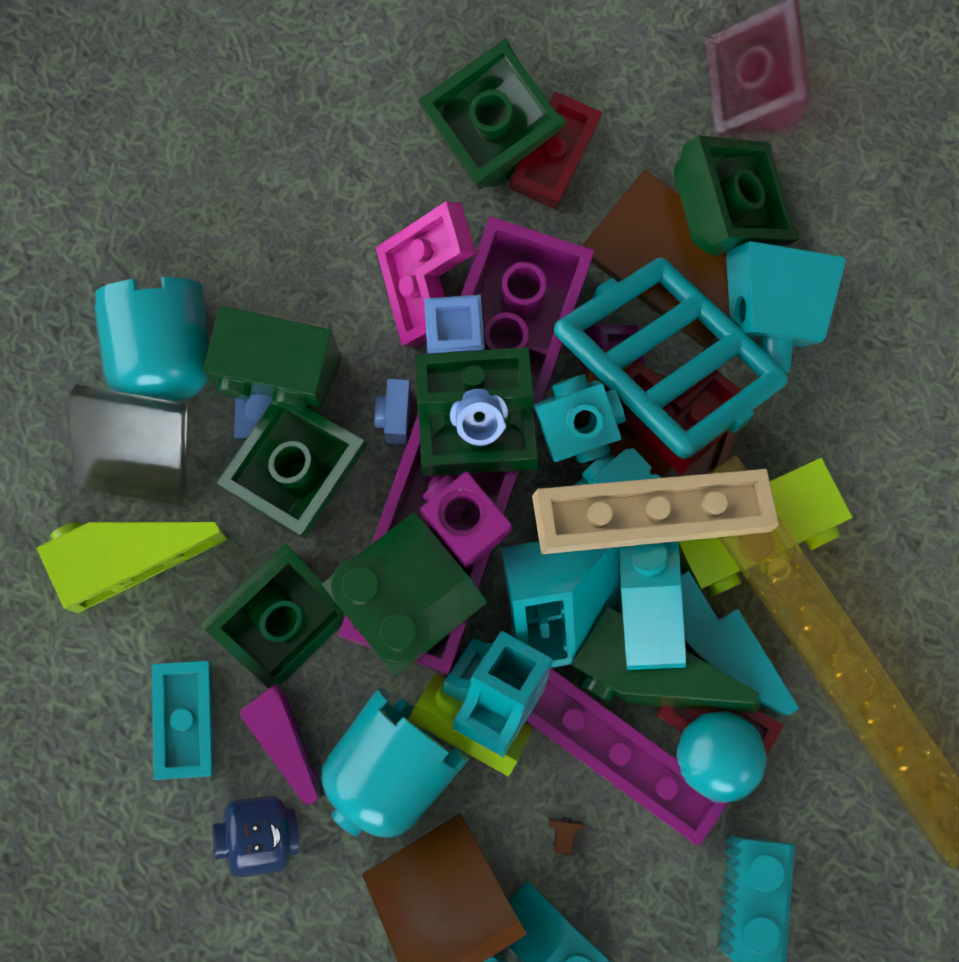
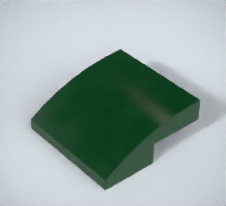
M529 347L415 354L423 477L463 474L466 471L472 474L537 469L538 455L533 414V387ZM472 389H485L491 396H500L507 405L508 415L504 418L506 427L494 442L487 445H472L463 440L457 433V426H454L450 420V411L456 401H461L463 394ZM480 411L474 414V418L477 420H481L485 416Z

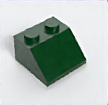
M220 305L203 372L213 384L217 385L216 391L218 393L243 400H248L251 393L272 397L271 403L275 406L291 411L303 412L306 405L322 407L338 373L342 357L331 329Z

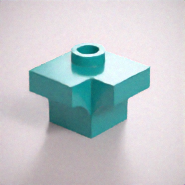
M503 631L499 633L494 643H486L473 638L444 681L443 692L463 703L454 719L453 729L504 758L546 689L553 659Z

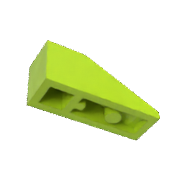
M77 521L54 530L50 534L51 541L36 549L63 608L80 613L228 540L225 530L216 522H88L82 525V522Z

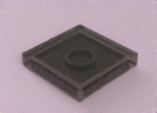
M76 384L69 393L73 487L181 506L186 492L187 404Z

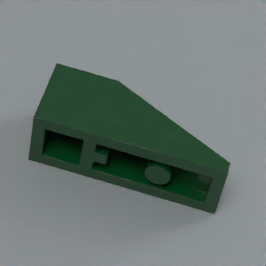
M608 606L572 662L573 667L584 677L580 686L607 703L611 701L613 696H616L628 704L664 705L675 708L754 714L758 712L762 705L758 692L685 651V668L627 670L623 615Z

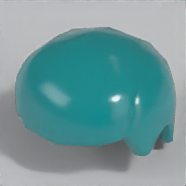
M729 711L705 713L698 716L684 728L677 748V762L680 766V773L687 784L710 801L716 803L746 799L761 785L768 763L760 733L746 719Z

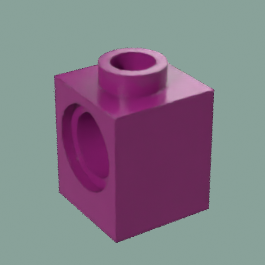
M467 471L456 480L450 474L446 475L431 486L423 495L427 503L420 508L422 518L465 570L469 569L511 534L512 525ZM457 504L471 505L478 512L479 521L470 530H455L445 520L449 509Z

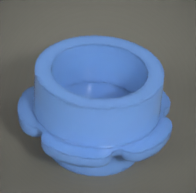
M472 389L463 394L461 401H456L450 411V420L454 426H457V433L463 440L472 445L482 446L494 442L502 434L506 427L504 418L508 415V409L500 396H491L485 389ZM476 412H483L485 414L484 418L481 420L475 419L474 414Z

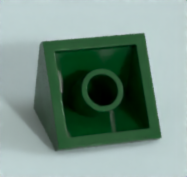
M271 403L216 484L285 531L305 539L368 444L362 438L305 407V411L298 412L283 409Z
M285 544L200 625L269 689L275 684L281 685L342 626L345 614L322 586L323 581Z

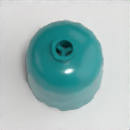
M162 277V288L137 290L136 279H129L107 284L95 291L96 304L94 305L103 376L107 387L116 397L127 403L144 405V413L167 414L178 411L179 401L192 398L204 388L209 379L203 372L209 348L207 302L204 297L202 283L190 279Z
M383 687L378 688L322 767L321 782L328 800L335 807L331 817L341 828L354 836H358L362 830L373 836L394 838L403 835L413 827L469 760L464 751L454 747L450 752L437 740V736L409 721L408 719L414 706L399 697L394 705H391V701L388 698L390 694Z

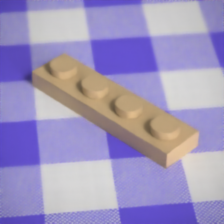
M767 469L537 489L532 496L541 554L766 533L779 526Z

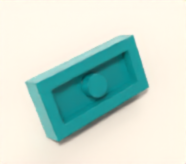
M194 661L152 664L154 780L216 776L213 662Z

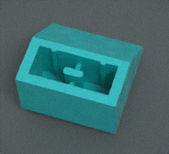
M527 542L521 545L502 548L508 609L513 637L553 659L551 668L571 665L606 607L608 606L620 612L619 547L541 554L539 542Z

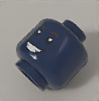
M277 796L233 800L226 805L223 823L212 824L215 860L226 858L228 868L235 877H248L283 871L289 863L290 856L298 855L299 853L298 826L294 808L285 809L284 803Z

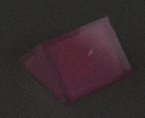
M786 0L705 39L716 136L795 131L809 106L811 94L799 0Z

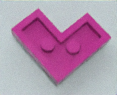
M445 201L376 247L402 347H414L427 342L424 298L445 297L439 276L476 254L462 203Z

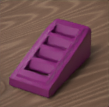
M275 684L241 709L240 716L304 805H311L323 797L321 793L322 788L287 693L283 690L282 686Z

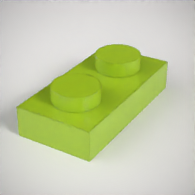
M435 673L416 703L408 720L509 777L534 727L524 723L504 758L453 729L454 719L463 703L443 692L446 678Z

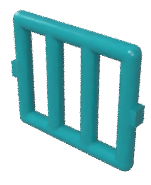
M657 258L620 282L613 278L607 280L597 287L593 299L558 320L554 326L556 337L610 390L615 389L619 399L671 451L682 459L692 457L727 429L733 433L737 432L750 421L754 415L752 411L782 389L788 381V375L783 368L664 258ZM657 283H660L680 302L679 305L607 353L584 332V330ZM696 319L719 339V341L646 392L622 370ZM734 356H737L759 377L688 431H685L662 409Z

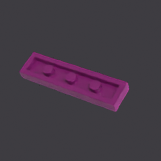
M552 668L550 669L546 689L526 722L692 844L699 847L729 802H712L687 784L681 775L677 759Z

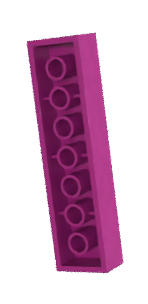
M489 216L461 296L481 295L485 350L529 347L534 403L546 398L564 346L556 337L554 326L558 320L577 308L590 270L594 250ZM533 407L534 424L536 427L538 419ZM419 414L417 415L371 544L412 513H415L438 538L422 518L420 508L427 503L423 498L425 492L446 475L422 476ZM521 470L469 474L505 516ZM462 474L451 475V476H452V478H453L454 480H456V479H457L459 476H461ZM457 504L449 509L445 520L453 529L467 531L478 523L480 517L476 509L471 505ZM438 538L478 590H480L493 549L469 569L465 570ZM345 615L338 635L345 641L373 650ZM470 618L413 664L448 676L453 668Z

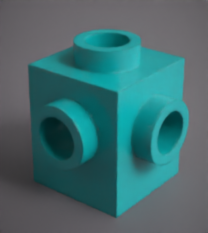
M585 375L573 377L553 385L554 396L533 403L546 445L554 462L575 455L578 463L597 459L611 452L609 443L621 439L617 425L626 422L615 389L606 392L603 383L597 380L588 383ZM588 410L589 419L587 423L581 427H575L574 418L576 414L580 411Z

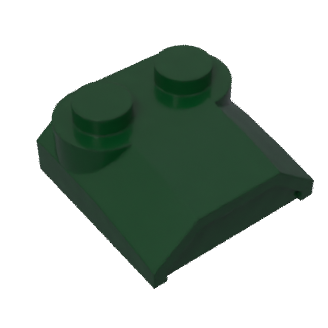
M506 38L418 100L444 143L479 190L483 187L497 186L505 182L513 173L518 162L567 125L563 116L553 109L522 66Z
M698 135L683 145L681 158L676 162L674 168L675 186L680 194L691 240L699 249L707 254L719 256L749 241L770 245H789L799 241L769 142Z
M412 513L359 555L349 558L340 564L334 574L322 583V586L395 677H398L487 604L486 599L469 576L415 513Z

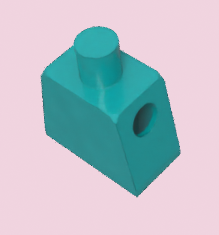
M752 241L728 250L726 262L730 320L753 341L760 342V348L783 368L787 374H790L793 346L804 347L822 343L826 337L846 257Z

